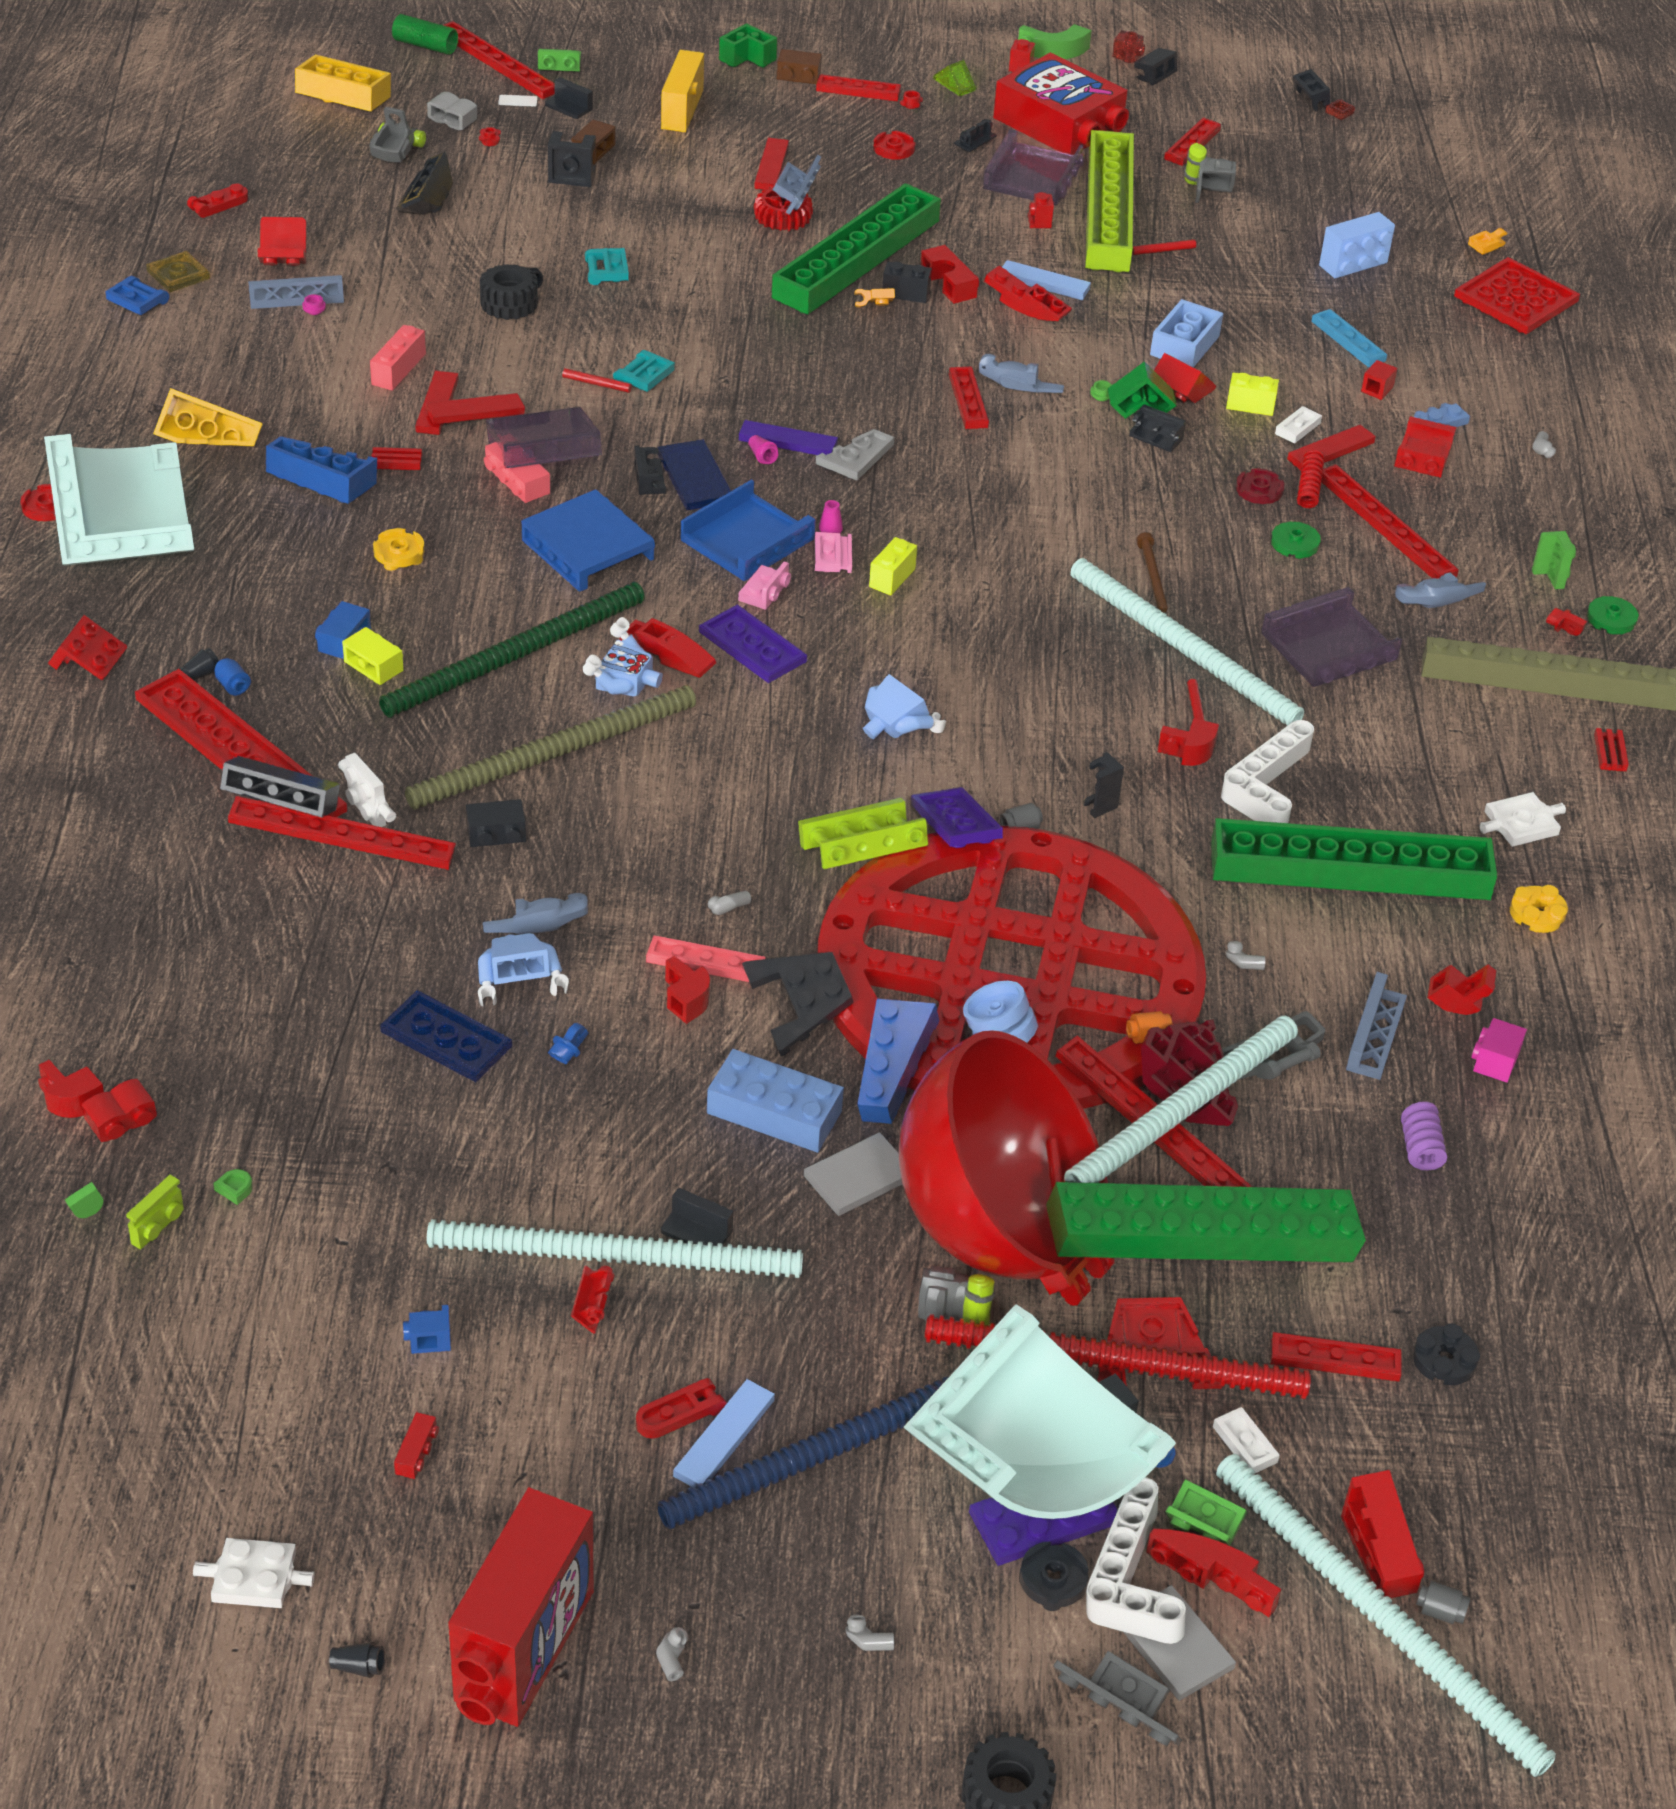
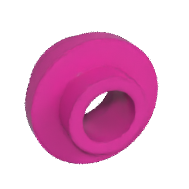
M312 294L304 298L302 308L310 315H318L326 309V303L320 295Z

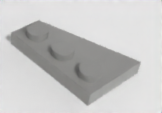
M873 429L853 438L852 443L842 447L838 445L834 447L833 452L825 455L821 453L817 455L816 464L845 475L848 478L858 480L894 445V437Z

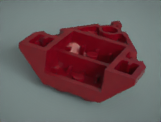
M1213 1019L1206 1020L1201 1024H1198L1196 1021L1169 1025L1164 1029L1152 1027L1147 1031L1141 1046L1143 1083L1152 1094L1157 1095L1162 1101L1166 1100L1224 1057L1221 1044L1216 1042L1212 1032L1216 1029ZM1227 1087L1184 1119V1121L1230 1126L1238 1109L1236 1097L1230 1095Z

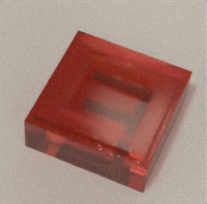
M1338 99L1327 105L1325 112L1343 120L1354 114L1355 107Z

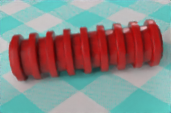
M1316 449L1306 451L1303 456L1297 502L1303 508H1313L1319 502L1325 456Z

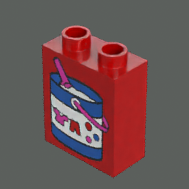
M1050 52L997 80L993 118L1071 157L1090 146L1091 130L1120 132L1126 126L1129 118V111L1125 108L1128 90Z
M528 1487L450 1618L448 1626L453 1698L459 1711L473 1722L482 1725H492L496 1719H499L516 1727H519L594 1592L592 1511Z

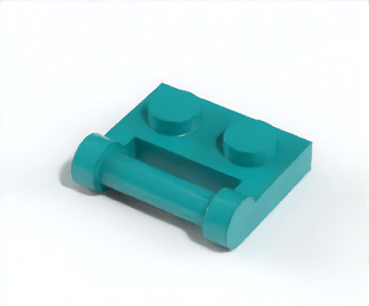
M625 248L588 249L585 252V261L588 263L589 268L587 277L591 285H598L601 281L620 282L629 280ZM598 260H603L604 270H598Z
M641 350L633 361L623 369L619 368L613 373L614 380L630 383L632 386L648 392L675 370V362L649 351Z

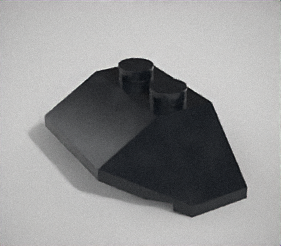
M445 151L427 159L423 169L417 173L397 205L396 209L398 212L423 215L430 211L434 213L442 208V203L448 197L449 190L453 185L448 157Z

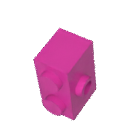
M1493 1018L1489 1028L1483 1027L1479 1040L1475 1045L1471 1057L1476 1060L1473 1071L1508 1083L1527 1029Z

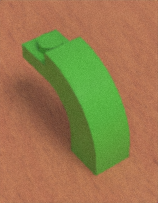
M1074 24L1066 31L1047 33L1023 25L1019 28L1018 40L1026 39L1029 42L1035 43L1034 57L1041 58L1051 52L1063 59H1070L1080 56L1090 49L1092 30Z

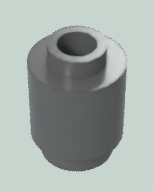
M1033 803L1007 809L1005 813L1000 815L1001 826L1039 829L1040 823L1043 821L1040 808L1036 807Z
M1431 1580L1429 1587L1422 1585L1416 1605L1423 1607L1421 1611L1423 1615L1452 1625L1454 1621L1463 1624L1471 1597L1462 1595L1463 1591Z

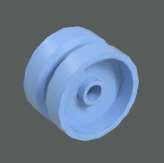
M1007 980L985 985L975 991L966 1000L963 1007L964 1017L968 1026L972 1029L973 1035L982 1031H1001L1014 1035L1027 1043L1035 1035L1038 1028L1036 1016L1033 1009L1029 1006L1024 988L1017 982Z

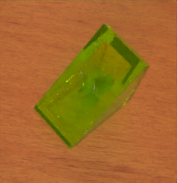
M964 60L948 65L933 77L934 80L958 96L976 90Z

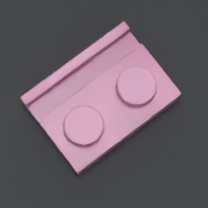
M815 532V571L840 572V569H844L851 573L852 535L848 534L847 537L840 536V533Z

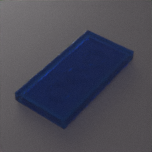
M704 439L657 447L659 450L658 456L686 510L703 508L731 492Z
M418 990L380 1025L383 1034L474 1082H477L512 1047V1039Z

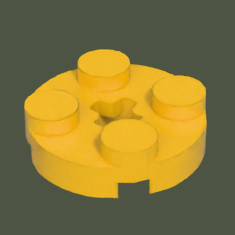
M402 528L386 530L378 535L376 542L375 540L373 542L374 557L378 562L384 564L385 569L390 571L396 570L399 567L419 565L423 562L425 552L424 540L420 534L414 531L412 535L406 533V529Z
M1521 886L1515 890L1510 905V914L1519 925L1523 922L1530 926L1529 930L1548 933L1560 928V924L1566 919L1568 906L1564 898L1558 894L1559 890L1555 886Z

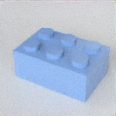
M1376 212L1326 227L1319 266L1332 277L1338 278L1387 263L1395 224L1380 212Z
M1181 299L1153 332L1150 355L1161 359L1165 352L1194 368L1220 336L1223 313Z

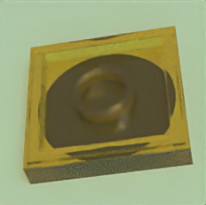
M187 251L146 264L147 272L169 293L210 279L209 271Z

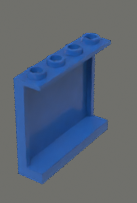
M752 479L681 520L682 542L743 581L751 578L761 565L766 567L773 565L814 540L815 519L807 515L799 521L790 517L755 495L754 481Z
M596 489L521 520L522 541L579 592L588 589L589 575L639 553L645 555L650 561L654 560L655 542L653 537L642 530L636 522H633L622 510L613 505L607 497H604Z

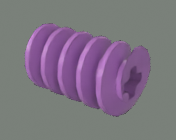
M1430 1102L1412 1104L1401 1115L1409 1163L1420 1170H1435L1442 1167L1447 1160L1437 1107Z

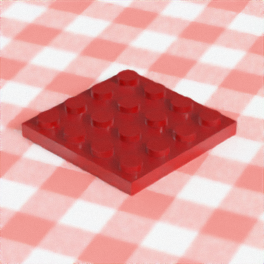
M1507 257L1456 288L1454 297L1527 335L1577 303L1580 294Z

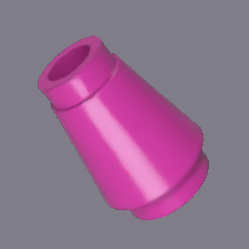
M754 435L749 439V447L760 463L772 464L778 458V448L775 443L758 435Z
M835 500L825 502L818 526L821 532H842L843 524L839 502Z

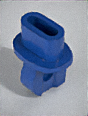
M574 1023L563 1038L559 1036L553 1038L554 1044L548 1051V1054L563 1064H567L573 1056L578 1057L580 1055L578 1047L588 1035V1031L583 1025Z

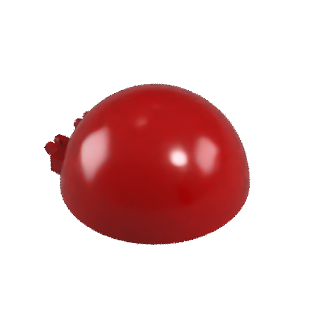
M990 1030L976 1033L946 1052L925 1074L910 1099L902 1122L899 1139V1168L905 1194L914 1214L925 1231L939 1246L959 1261L995 1276L1012 1279H1040L1049 1295L1059 1291L1067 1304L1078 1306L1091 1291L1088 1278L1082 1269L1085 1267L1094 1279H1102L1104 1274L1115 1264V1259L1057 1257L1046 1208L1052 1188L1045 1141L1049 1138L1058 1139L1063 1182H1065L1064 1175L1066 1171L1099 1148L1097 1138L1076 1095L1057 1069L1040 1052L1022 1039L1005 1032ZM1107 1177L1099 1181V1183H1108Z

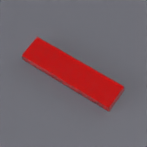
M821 74L816 84V91L898 102L901 85Z
M1202 118L1165 152L1164 160L1183 166L1187 163V154L1191 145L1198 143L1205 146L1220 131L1221 124Z
M767 139L755 179V189L768 190L769 187L773 188L783 168L789 140Z
M971 366L949 368V377L964 428H988L989 420L973 368Z
M434 372L415 425L417 433L440 435L443 423H432L426 411V403L452 400L459 380L458 373Z
M518 393L429 402L426 403V411L433 424L523 415L525 413V406Z
M1360 424L1288 453L1287 460L1302 470L1304 453L1310 449L1321 451L1325 456L1324 463L1375 443L1376 436Z
M1273 1332L1270 1364L1399 1382L1401 1378V1349Z

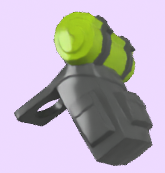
M391 107L384 108L386 122H383L378 132L373 135L369 144L372 156L384 161L402 162L408 155L411 147L421 148L424 146L426 133L417 128L410 129L407 124L405 111ZM390 114H396L400 117L401 121L395 123Z
M1198 143L1191 145L1187 154L1188 160L1184 170V179L1187 183L1196 185L1195 203H1199L1201 188L1211 191L1232 192L1235 184L1236 162L1207 157V150L1203 145Z
M937 1266L924 1268L919 1289L918 1318L927 1321V1317L932 1313L936 1318L944 1315V1319H949L952 1316L956 1321L964 1318V1322H970V1319L975 1320L976 1324L984 1321L985 1325L990 1326L992 1300L995 1297L994 1279L978 1274V1270L973 1268V1275L971 1276L956 1273L953 1268Z

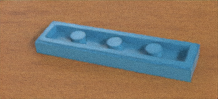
M1331 309L1312 316L1311 322L1367 367H1371L1376 360L1386 361L1387 354Z

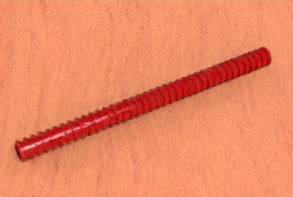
M930 1313L927 1317L924 1339H926V1343L935 1340L936 1344L939 1345L941 1342H946V1346L955 1343L956 1347L960 1348L961 1345H966V1349H971V1346L977 1347L993 1330L995 1323L991 1322L989 1326L985 1325L984 1321H980V1324H976L975 1320L970 1319V1322H964V1318L956 1321L952 1316L949 1319H944V1315L936 1318L934 1314ZM1051 1332L1050 1335L1046 1334L1079 1366L1087 1363L1088 1367H1092L1094 1364L1099 1369L1107 1366L1108 1370H1112L1114 1367L1118 1368L1119 1372L1127 1369L1128 1373H1133L1134 1370L1138 1371L1139 1375H1143L1144 1372H1147L1148 1376L1158 1374L1159 1378L1167 1375L1168 1379L1172 1380L1174 1377H1178L1179 1381L1187 1378L1192 1383L1194 1380H1198L1199 1384H1204L1207 1381L1212 1386L1215 1383H1219V1387H1224L1227 1384L1231 1389L1239 1386L1240 1390H1244L1247 1387L1251 1392L1259 1389L1260 1393H1265L1267 1390L1271 1395L1280 1392V1396H1285L1287 1393L1290 1394L1291 1398L1300 1395L1301 1399H1306L1310 1390L1311 1374H1309V1370H1304L1302 1373L1299 1372L1298 1368L1289 1371L1288 1367H1283L1282 1370L1279 1369L1278 1365L1269 1368L1268 1364L1259 1366L1258 1362H1253L1252 1365H1249L1248 1361L1245 1360L1242 1363H1238L1237 1359L1229 1362L1228 1358L1225 1357L1222 1360H1218L1217 1356L1209 1359L1205 1354L1202 1357H1198L1197 1353H1192L1189 1356L1185 1351L1182 1354H1177V1350H1172L1169 1353L1165 1348L1157 1351L1156 1347H1152L1149 1350L1145 1345L1137 1348L1136 1344H1132L1129 1347L1126 1346L1125 1342H1122L1121 1345H1116V1341H1111V1344L1106 1343L1105 1339H1102L1101 1342H1096V1338H1091L1089 1341L1086 1340L1085 1336L1076 1339V1335H1071L1069 1338L1066 1337L1065 1333H1061L1060 1336H1056L1055 1332Z

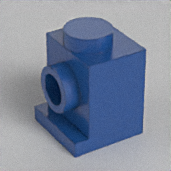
M442 1305L441 1311L425 1310L409 1313V1321H403L404 1341L411 1342V1354L451 1351L448 1305Z

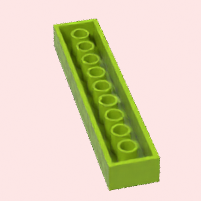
M1091 130L1088 159L1085 268L1113 270L1115 272L1130 271L1133 249L1134 133Z

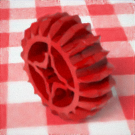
M769 187L768 190H762V193H759L757 198H755V219L760 224H764V227H771L772 230H798L799 227H805V224L810 222L813 215L812 198L808 194L803 198L804 200L799 209H793L790 215L786 213V210L791 202L780 197L772 190V187Z

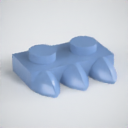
M1447 403L1441 404L1439 409L1430 407L1426 413L1416 411L1414 414L1416 418L1454 427L1466 425L1470 419V415L1459 405Z

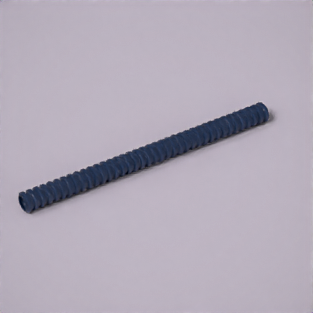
M943 1377L941 1381H934L933 1385L927 1384L924 1386V1389L918 1388L915 1390V1393L909 1392L906 1394V1397L900 1396L897 1398V1401L890 1400L888 1405L884 1403L879 1408L874 1407L870 1412L865 1411L861 1416L856 1415L852 1420H845L843 1424L837 1423L834 1428L828 1427L825 1432H817L816 1436L810 1435L807 1437V1441L801 1439L798 1441V1445L791 1443L789 1448L782 1447L780 1452L773 1451L770 1456L764 1455L761 1457V1461L755 1459L752 1461V1465L745 1463L742 1469L736 1467L733 1473L727 1471L724 1473V1477L722 1475L716 1476L715 1481L708 1479L705 1485L702 1483L697 1484L696 1489L690 1487L686 1490V1493L683 1491L678 1492L677 1497L672 1495L668 1497L667 1501L662 1499L658 1502L660 1519L665 1527L672 1530L675 1528V1524L681 1526L685 1523V1520L692 1521L695 1515L701 1517L704 1515V1511L707 1513L712 1512L713 1507L719 1509L723 1506V1503L729 1505L732 1503V1499L738 1501L742 1498V1495L747 1497L751 1494V1491L756 1493L760 1490V1487L767 1488L770 1483H778L779 1478L781 1480L787 1479L788 1474L795 1476L797 1471L804 1472L807 1467L813 1468L816 1463H824L825 1458L831 1460L834 1458V1454L840 1456L843 1454V1450L849 1452L852 1450V1446L854 1448L860 1447L861 1442L868 1444L870 1439L877 1440L879 1435L886 1436L888 1431L893 1433L897 1430V1427L902 1429L949 1377Z

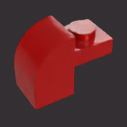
M1193 718L1189 731L1162 726L1157 752L1181 757V765L1195 766L1203 764L1213 754L1219 724Z
M675 955L667 959L665 981L671 985L667 987V1008L687 1024L703 1014L709 1005L710 976L703 966L693 971L687 963H683Z
M1487 964L1474 974L1466 977L1454 966L1449 965L1430 978L1427 998L1448 1012L1462 1015L1477 1013L1481 1011L1483 997H1488L1495 989L1496 970Z
M50 1060L39 1064L41 1076L38 1079L39 1086L44 1092L47 1109L57 1116L65 1118L84 1116L81 1105L90 1097L104 1092L103 1084L87 1066L64 1077Z

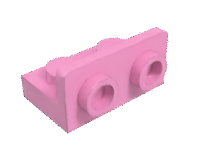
M783 562L777 570L761 565L740 590L738 601L766 610L772 602L777 600L781 590L790 583L789 563Z

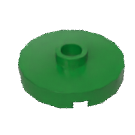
M1290 521L1275 526L1271 535V545L1277 552L1284 556H1289V554L1295 555V558L1298 559L1316 554L1321 543L1318 531L1310 525L1301 522Z
M1602 596L1590 602L1586 616L1596 629L1600 630L1603 628L1607 630L1606 633L1622 635L1634 629L1639 614L1630 602L1622 598Z

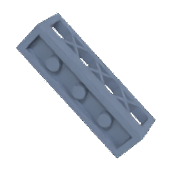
M342 275L248 281L251 309L301 306L304 298L312 294L320 295L326 304L344 303Z
M1376 972L1346 1067L1347 1071L1381 1080L1407 995L1385 989L1388 975ZM1384 999L1398 1003V1006L1387 1009L1381 1000ZM1385 1018L1390 1026L1380 1028L1375 1021ZM1379 1038L1384 1045L1374 1048L1369 1041ZM1373 1058L1378 1064V1068L1361 1064V1061Z

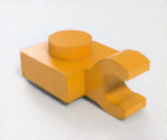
M1498 228L1492 233L1485 230L1469 237L1468 245L1484 255L1504 246L1506 242L1501 238L1507 235V232L1502 228Z
M857 289L854 292V295H862L864 299L862 302L855 303L857 308L864 307L869 301L875 302L877 306L889 305V302H892L895 298L894 289Z

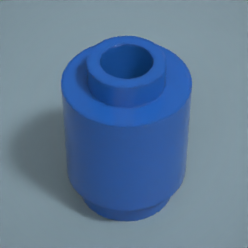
M225 658L216 664L215 677L230 695H240L249 688L251 679L237 661Z

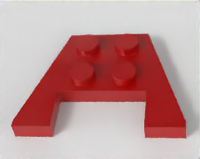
M1181 1297L1117 1298L1106 1343L1111 1344V1341H1116V1345H1121L1122 1342H1125L1126 1346L1131 1347L1132 1344H1136L1137 1348L1145 1345L1149 1350L1152 1347H1156L1157 1351L1165 1348L1169 1353L1172 1350H1177V1354H1182L1185 1351L1189 1356L1192 1353H1197L1198 1357H1202L1205 1354L1209 1359H1212L1208 1349L1204 1348L1198 1336L1199 1331ZM1103 1366L1099 1371L1097 1382L1116 1373L1127 1386L1125 1369L1119 1372L1118 1368L1113 1367L1112 1370H1108L1107 1366ZM1194 1380L1192 1383V1389L1222 1388L1219 1387V1383H1215L1213 1386L1209 1385L1207 1381L1204 1384H1199L1198 1380Z

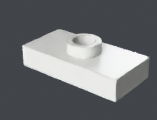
M1302 406L1276 426L1275 434L1296 443L1321 423L1322 415Z
M1242 1407L1214 1419L1213 1428L1233 1454H1237L1240 1457V1461H1245L1248 1464V1468L1251 1467L1255 1473L1278 1463L1279 1453Z

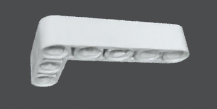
M1296 720L1225 773L1221 793L1222 800L1254 821L1288 823L1292 808L1291 801L1267 786V784L1308 754L1312 743L1314 726L1308 721Z
M1145 1477L1129 1492L1124 1494L1087 1585L1086 1614L1088 1619L1097 1625L1172 1644L1180 1641L1185 1634L1186 1607L1184 1602L1175 1596L1130 1585L1158 1513L1157 1483Z

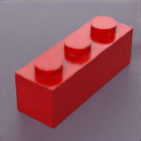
M418 1412L415 1413L394 1460L396 1475L415 1479L418 1471H422L424 1457L429 1455L431 1451V1441L438 1435L439 1426H436V1417Z

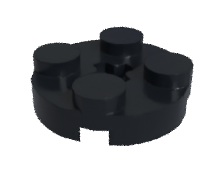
M1453 1323L1446 1326L1431 1327L1423 1331L1416 1339L1413 1353L1415 1366L1420 1373L1432 1381L1434 1377L1444 1380L1443 1384L1459 1385L1471 1379L1480 1359V1353L1475 1342L1463 1332L1459 1325ZM1441 1352L1450 1353L1452 1355V1359H1449L1447 1356L1441 1357Z
M1042 1542L1034 1545L1025 1553L1020 1568L1019 1582L1024 1592L1033 1601L1041 1604L1048 1611H1057L1061 1607L1074 1604L1084 1595L1089 1579L1088 1563L1084 1556L1071 1545L1062 1543L1061 1547L1051 1545V1542ZM1050 1570L1053 1573L1060 1571V1579L1048 1577L1047 1571Z

